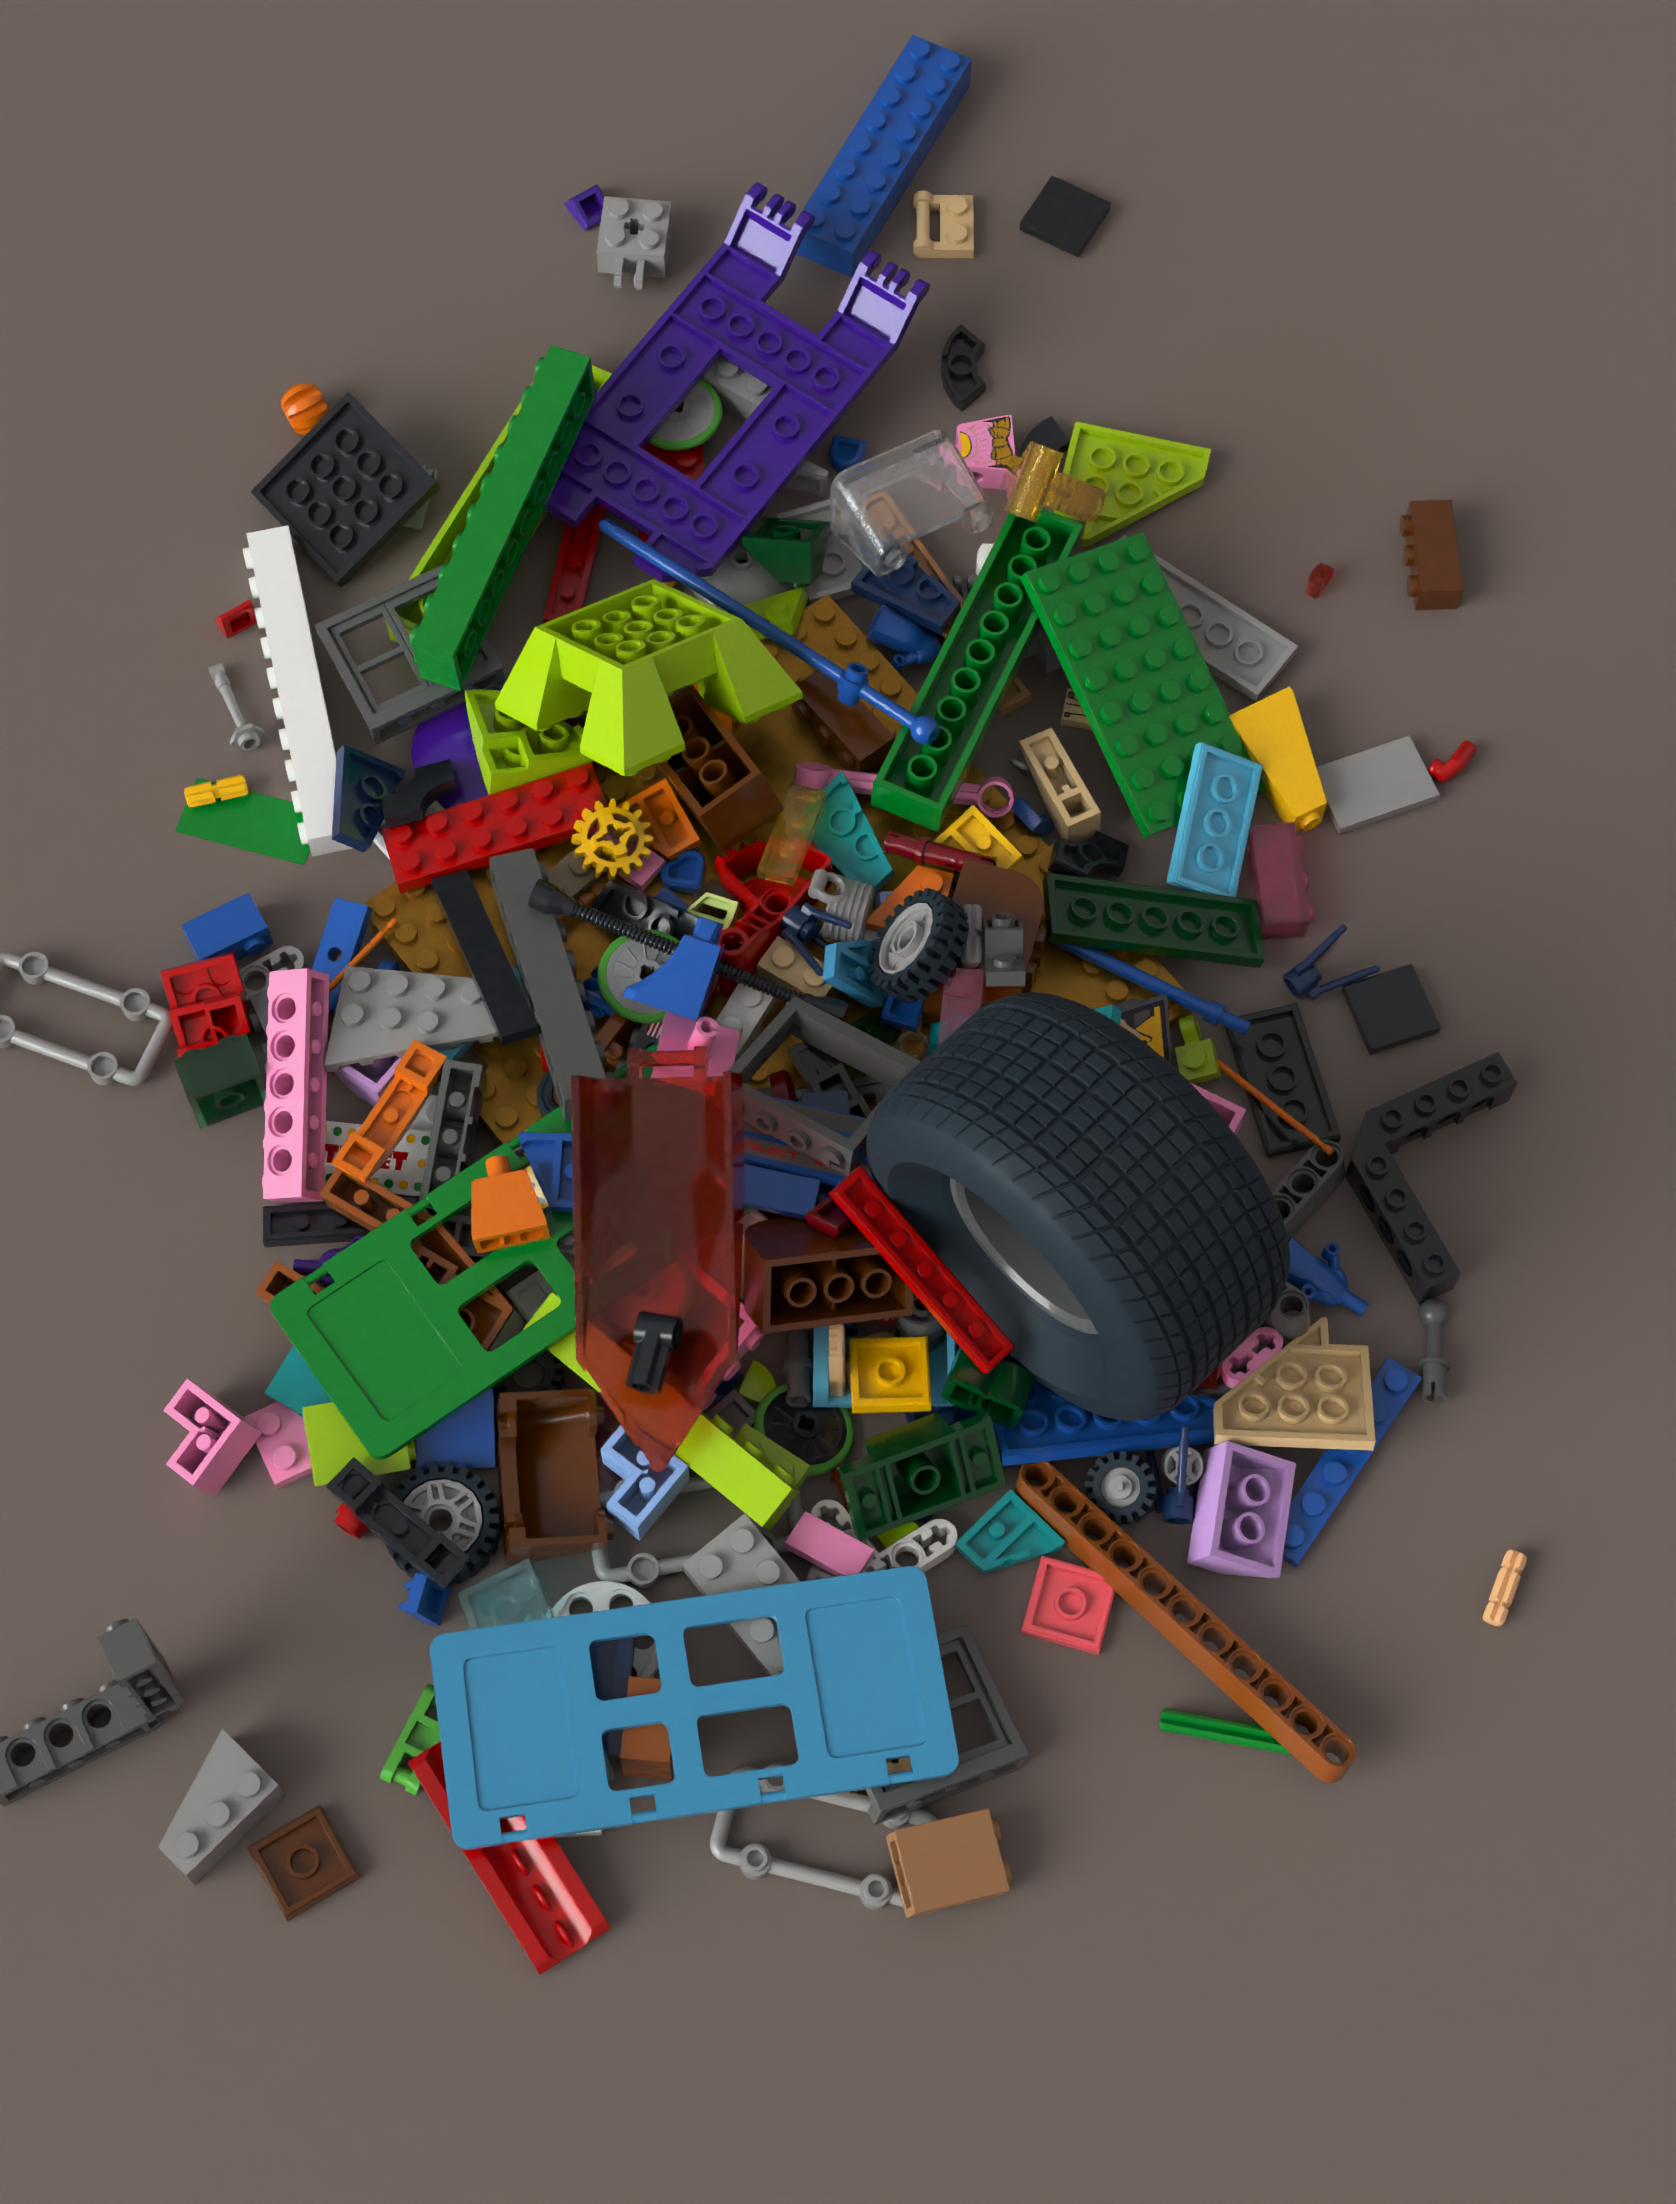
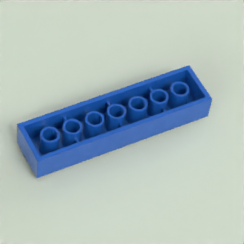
M915 35L911 36L802 212L806 210L813 214L815 221L810 230L805 234L796 253L797 255L849 277L854 276L860 261L870 250L968 90L971 81V58Z

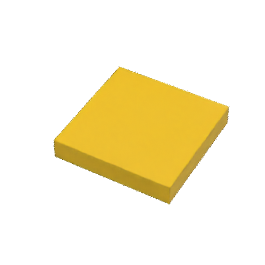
M928 1336L849 1338L852 1413L931 1412Z

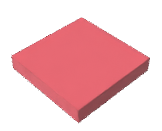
M1042 1555L1021 1634L1099 1655L1115 1591L1103 1581L1104 1579L1097 1572L1090 1568Z

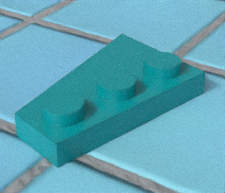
M841 771L791 822V825L809 842L814 840L817 844V849L829 855L831 863L844 876H847L849 879L854 878L855 881L861 880L862 883L868 882L869 885H874L876 893L895 872L886 854L883 852V848L845 773Z

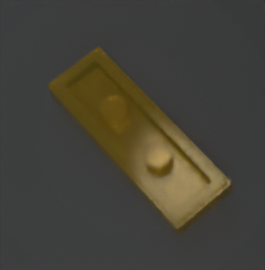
M790 784L782 805L784 810L777 817L757 868L758 878L794 886L827 800L826 791Z

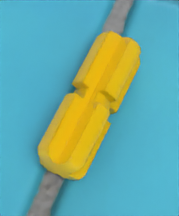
M239 774L218 779L216 784H212L209 781L187 786L184 788V794L188 806L193 808L215 803L216 798L220 797L221 801L247 795L248 787L244 775Z

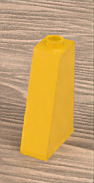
M1289 686L1229 715V719L1251 761L1263 765L1260 778L1267 789L1263 793L1292 835L1302 829L1309 831L1319 825L1322 821L1327 801L1295 695Z

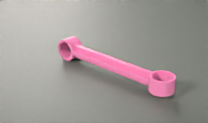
M803 762L795 765L793 787L805 792L820 793L843 771L854 793L872 795L873 782L878 774L832 769L824 764ZM989 777L982 781L981 784L962 783L953 804L978 806L989 817H1001L1007 814L1013 806V790L1011 785L1000 777ZM999 785L1008 791L1009 800L1003 807L993 809L984 804L982 795L990 786Z

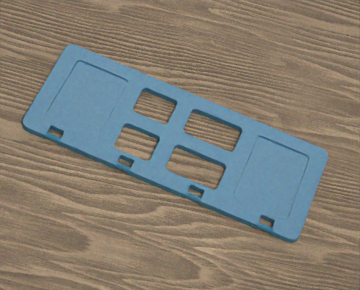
M914 1566L444 1633L435 1637L430 1645L431 1668L452 1837L457 1846L466 1850L622 1827L648 1821H661L759 1806L785 1800L792 1801L877 1788L903 1782L942 1778L951 1775L959 1763L927 1578L921 1569ZM768 1617L776 1621L784 1671L781 1674L700 1687L694 1686L691 1683L684 1642V1632L686 1630ZM644 1635L651 1636L655 1641L661 1689L657 1693L605 1701L599 1700L595 1694L589 1651L590 1646L593 1643ZM776 1706H786L790 1709L798 1753V1761L795 1764L713 1777L708 1776L704 1772L697 1722L700 1718ZM656 1724L666 1726L672 1755L674 1780L667 1784L621 1791L610 1789L602 1736L606 1732ZM910 1758L911 1771L888 1774L886 1761ZM783 1777L784 1790L760 1793L758 1780ZM654 1796L656 1810L631 1813L630 1800ZM525 1816V1830L501 1833L500 1819Z

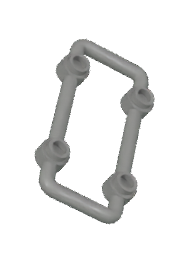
M7 951L0 953V974L4 967L7 966L19 970L25 982L29 984L40 985L49 981L119 1006L126 1018L131 1021H142L147 1017L160 1021L134 1071L120 1067L117 1059L111 1053L99 1052L90 1056L17 1029L14 1021L5 1015H0V1048H8L15 1044L87 1070L93 1081L99 1085L105 1086L117 1081L126 1085L136 1086L147 1080L173 1030L168 1012L169 1009L152 1003L148 993L143 989L132 988L124 993L50 966L46 956L39 952H30L24 956Z
M700 1475L689 1476V1482L680 1493L713 1488V1486ZM624 1479L616 1484L614 1490L600 1492L601 1508L607 1507L606 1503L624 1483ZM800 1493L787 1508L791 1532L804 1514ZM760 1531L778 1554L789 1552V1550L785 1549V1541L789 1535L775 1538L769 1532ZM607 1545L605 1549L591 1551L594 1570L601 1581L617 1583L631 1581L639 1588L653 1586L661 1575L683 1572L682 1564L695 1554L657 1560L648 1553H640L630 1559L628 1566L611 1568Z
M771 1764L768 1765L766 1768L779 1767L783 1765ZM739 1766L734 1768L729 1774L759 1769L750 1766ZM783 1777L758 1780L763 1793L784 1790ZM854 1792L811 1797V1799L867 1813L872 1803L869 1796ZM918 1808L882 1823L890 1829H900L908 1823L919 1825L939 1819L933 1813ZM735 1809L717 1812L710 1838L711 1852L720 1861L740 1866L741 1872L746 1877L757 1880L764 1878L769 1873L860 1896L862 1903L872 1910L883 1909L888 1904L903 1907L899 1889L892 1887L888 1878L881 1874H871L862 1880L774 1858L771 1856L770 1851L761 1844L753 1843L747 1845L743 1850L727 1846L726 1842Z

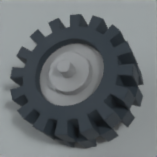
M1124 1451L1119 1453L1111 1452L1106 1454L1107 1456L1097 1459L1095 1461L1096 1464L1093 1468L1090 1467L1087 1473L1089 1475L1087 1481L1085 1480L1084 1487L1087 1492L1085 1496L1116 1524L1126 1525L1142 1520L1147 1513L1149 1514L1153 1510L1152 1506L1158 1499L1157 1489H1159L1154 1470L1139 1456Z

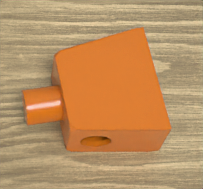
M505 1155L488 1158L485 1161L488 1177L475 1179L471 1183V1235L477 1254L551 1238L546 1218L527 1171L517 1170L511 1172L509 1158Z

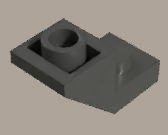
M1004 912L995 913L992 917H983L984 974L987 987L1025 986L1026 971L1023 961L1024 929L1021 917H1015L1011 913Z

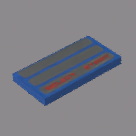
M769 1096L848 1139L866 1119L860 1116ZM736 1116L732 1117L721 1160L820 1180L822 1184L835 1187L847 1177L831 1167L828 1168L817 1159L803 1152L796 1151L790 1145L772 1135L761 1132ZM866 1156L864 1160L859 1164V1166H861L872 1179L868 1164V1158Z

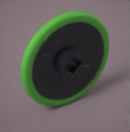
M787 1383L780 1385L766 1394L759 1403L754 1417V1429L809 1464L812 1470L808 1476L821 1475L834 1470L848 1457L854 1443V1424L848 1409L840 1407H813L812 1383H810L811 1403L808 1402V1405L805 1407H792L786 1403ZM798 1425L809 1428L811 1432L808 1433L806 1430L799 1429Z

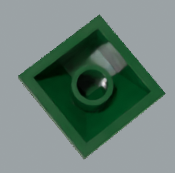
M762 517L742 537V545L776 581L789 582L791 587H807L822 572L831 522Z

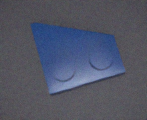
M519 1132L520 1144L551 1212L591 1213L595 1135Z

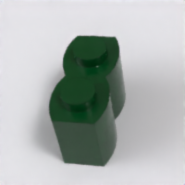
M960 1348L952 1362L941 1396L960 1408L978 1411L980 1414L986 1412L992 1419V1422L1014 1427L1024 1411L1034 1375L1021 1365L1006 1361H1000L989 1373L983 1374Z

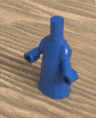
M884 604L877 611L866 640L906 654V656L896 654L890 663L898 673L912 664H926L936 660L942 648L937 636L933 632L923 630L919 624L897 614Z
M1291 1236L1288 1240L1290 1267L1287 1282L1300 1289L1307 1296L1309 1302L1318 1301L1327 1307H1335L1342 1304L1359 1316H1362L1369 1303L1348 1290L1346 1275L1343 1269H1340L1339 1244L1330 1241L1322 1250V1258L1328 1261V1265H1326Z

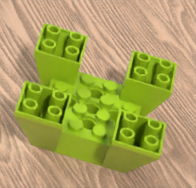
M652 579L534 627L495 701L496 710L537 731L551 729L555 723L567 718L579 717L584 711L588 710L580 743L581 754L620 775L633 776L640 773L643 768L655 763L666 762L671 759V756L686 750L685 742L668 696H671L675 690L687 685L698 684L699 694L711 708L744 724L757 722L760 717L788 708L789 704L803 699V693L743 619Z

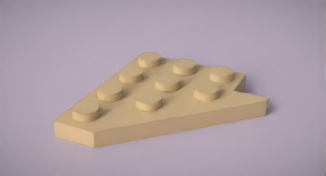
M1321 1317L1309 1327L1305 1334L1296 1337L1214 1403V1444L1230 1441L1243 1446L1374 1451L1376 1440L1368 1345L1329 1344L1328 1318Z

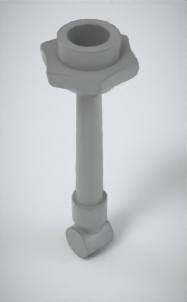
M219 663L209 667L210 675L218 691L222 694L238 727L234 730L230 739V745L242 751L254 750L260 745L264 730L252 723H245L231 690L232 685L223 664Z

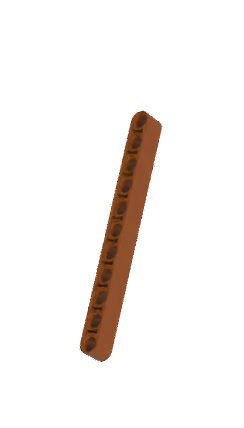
M1049 1462L1027 1463L1021 1466L1014 1485V1493L1066 1542L1065 1545L1090 1569L1097 1572L1104 1579V1582L1110 1585L1117 1594L1315 1777L1327 1783L1338 1782L1344 1777L1356 1758L1357 1750L1353 1741ZM1027 1480H1036L1041 1486H1034ZM1056 1506H1063L1071 1513L1061 1512ZM1085 1533H1093L1100 1540H1093L1087 1537ZM1115 1560H1123L1129 1567H1122ZM1144 1587H1152L1159 1594H1151ZM1174 1614L1185 1616L1189 1622L1178 1620ZM1204 1641L1214 1643L1219 1650L1210 1649L1205 1645ZM1234 1669L1243 1670L1249 1678L1237 1675ZM1264 1697H1272L1278 1702L1279 1706L1269 1704ZM1295 1725L1304 1726L1310 1734L1301 1733ZM1326 1753L1336 1755L1341 1763L1331 1761Z

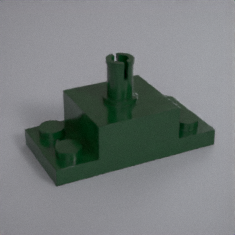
M936 1412L864 1439L868 1456L838 1467L854 1534L859 1541L1007 1486L992 1419L986 1412L952 1425H948L942 1416Z

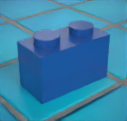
M249 892L181 925L198 961L234 951L238 961L247 956H256L262 953L267 946L273 944L268 926Z

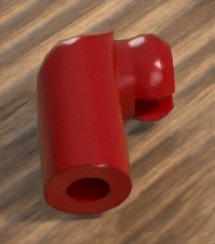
M1463 741L1447 763L1439 758L1434 759L1428 768L1430 776L1436 778V782H1447L1468 765L1476 754V746L1470 741Z

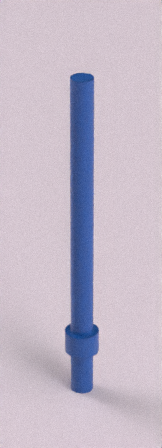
M1049 942L1157 995L1167 994L1168 1000L1203 1016V1021L1215 1027L1220 1024L1246 1036L1251 1026V1022L1226 1011V1006L1214 1000H1211L1209 1003L1094 947Z

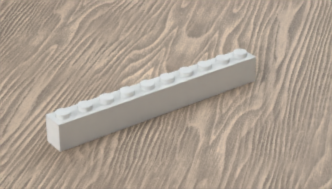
M289 526L246 533L249 547L243 548L247 570L254 569L255 577L248 578L253 599L259 598L261 607L254 608L258 628H265L267 637L260 638L264 658H271L273 667L266 668L270 688H277L279 695L278 698L272 699L277 720L283 719L285 728L278 729L283 751L290 750L291 759L285 760L289 782L296 781L297 791L291 792L295 813L302 812L304 822L297 823L301 844H309L312 857L353 849L332 840L336 750Z

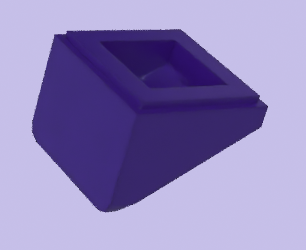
M598 184L569 199L565 206L581 227L587 230L601 222L604 195Z

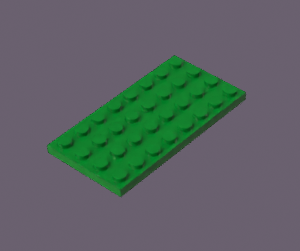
M1141 532L1027 571L1020 579L1143 838L1146 839L1178 826L1195 744L1203 742L1248 760L1251 759L1229 719L1231 714L1144 533ZM1261 778L1257 795L1267 790Z

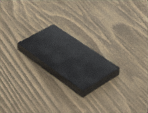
M1294 1003L1238 1016L1251 1022L1246 1036L1225 1027L1241 1077L1319 1137L1320 1141L1339 1142L1341 1134L1298 1004ZM1245 1090L1267 1158L1309 1149L1315 1145Z

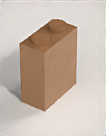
M989 1808L894 1830L886 1836L906 1919L1001 1896L1010 1891L1009 1883L1012 1882L1011 1869L1008 1861L1001 1857L998 1842L1001 1841V1831L996 1818H991Z

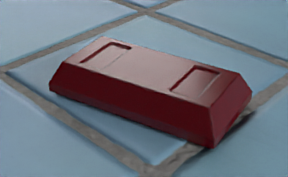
M830 1195L805 1214V1219L810 1226L834 1238L853 1224L851 1219Z

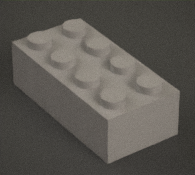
M745 1513L682 1564L683 1572L703 1596L801 1582ZM768 1617L726 1624L767 1676L779 1675L784 1671L777 1624L773 1618Z

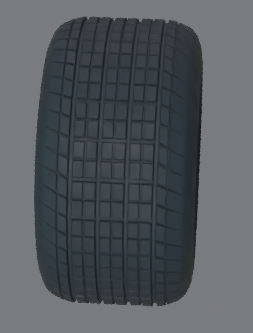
M1028 992L1000 998L976 1011L974 1015L966 1020L924 1058L920 1064L887 1092L878 1105L870 1123L866 1149L873 1181L1016 1346L1005 1357L1034 1375V1380L1052 1392L1089 1412L1116 1420L1137 1421L1171 1410L1184 1401L1270 1316L1281 1298L1290 1267V1248L1287 1233L1275 1198L1250 1154L1211 1104L1168 1061L1115 1021L1076 1001L1047 993Z

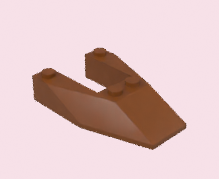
M337 1167L319 1193V1196L330 1208L370 1231H373L404 1209L407 1210L413 1206L410 1202L369 1179L364 1183ZM422 1211L412 1219L417 1226H420L433 1216ZM442 1224L415 1241L412 1245V1250L438 1284H446L475 1264ZM276 1260L255 1294L266 1305L270 1306L276 1294L300 1278H304V1276ZM316 1283L309 1286L315 1295L324 1290V1288ZM494 1286L460 1310L459 1315L486 1351H489L514 1312V1308Z

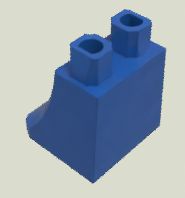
M698 917L693 935L684 934L671 957L653 974L626 987L623 997L694 1021L703 1017L725 949L724 946L718 945L724 924L704 917Z

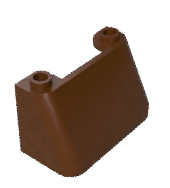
M594 1388L499 1394L495 1412V1429L505 1565L526 1564L605 1549L608 1540H613L612 1516H605L604 1508H601L595 1435L597 1426L604 1425V1405L602 1401L596 1402V1391Z

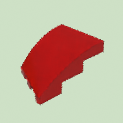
M235 951L163 969L160 972L170 1005L168 1012L179 1045L177 1052L187 1083L193 1082L204 1070L251 1031L248 1006Z

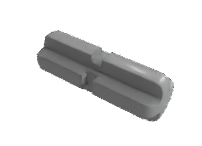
M966 904L962 908L968 915L966 921L969 923V930L965 932L968 935L967 943L961 945L964 951L960 957V964L963 968L976 969L980 967L982 960V908L977 904Z

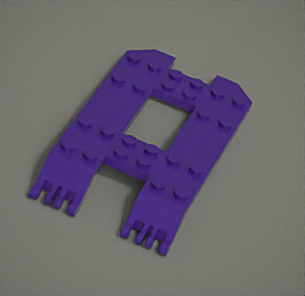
M756 182L745 194L722 246L596 392L595 400L546 504L548 512L575 529L593 507L598 504L650 536L645 543L698 577L712 576L742 540V537L752 528L898 349L919 303L927 295L930 288L929 283L918 279L906 297L900 294L899 291L910 279V272L903 268L896 275L898 265L894 262L886 264L878 279L871 277L870 274L877 269L882 258L880 254L870 250L860 261L838 310L818 334L767 305L765 302L784 281L805 234L814 224L815 216L805 210L800 213L792 228L784 225L795 213L796 205L789 200L783 205L784 197L779 194H774L763 212L756 207L765 199L768 192L767 187L759 182ZM721 356L773 389L695 482L643 450V448ZM638 554L634 555L633 565L660 582L678 581Z

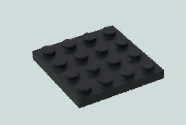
M348 392L253 488L251 493L282 526H289L290 534L338 585L343 587L441 486Z

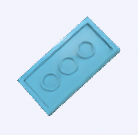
M1203 742L1195 744L1168 871L1167 884L1192 892L1236 897L1263 768L1262 764Z

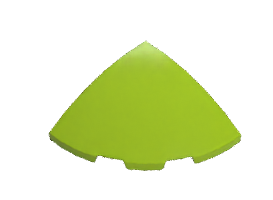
M465 690V701L472 738L488 795L594 761L580 752V743L584 729L579 724L572 727L562 720L555 723L551 729L537 731L496 710L495 701L501 691Z

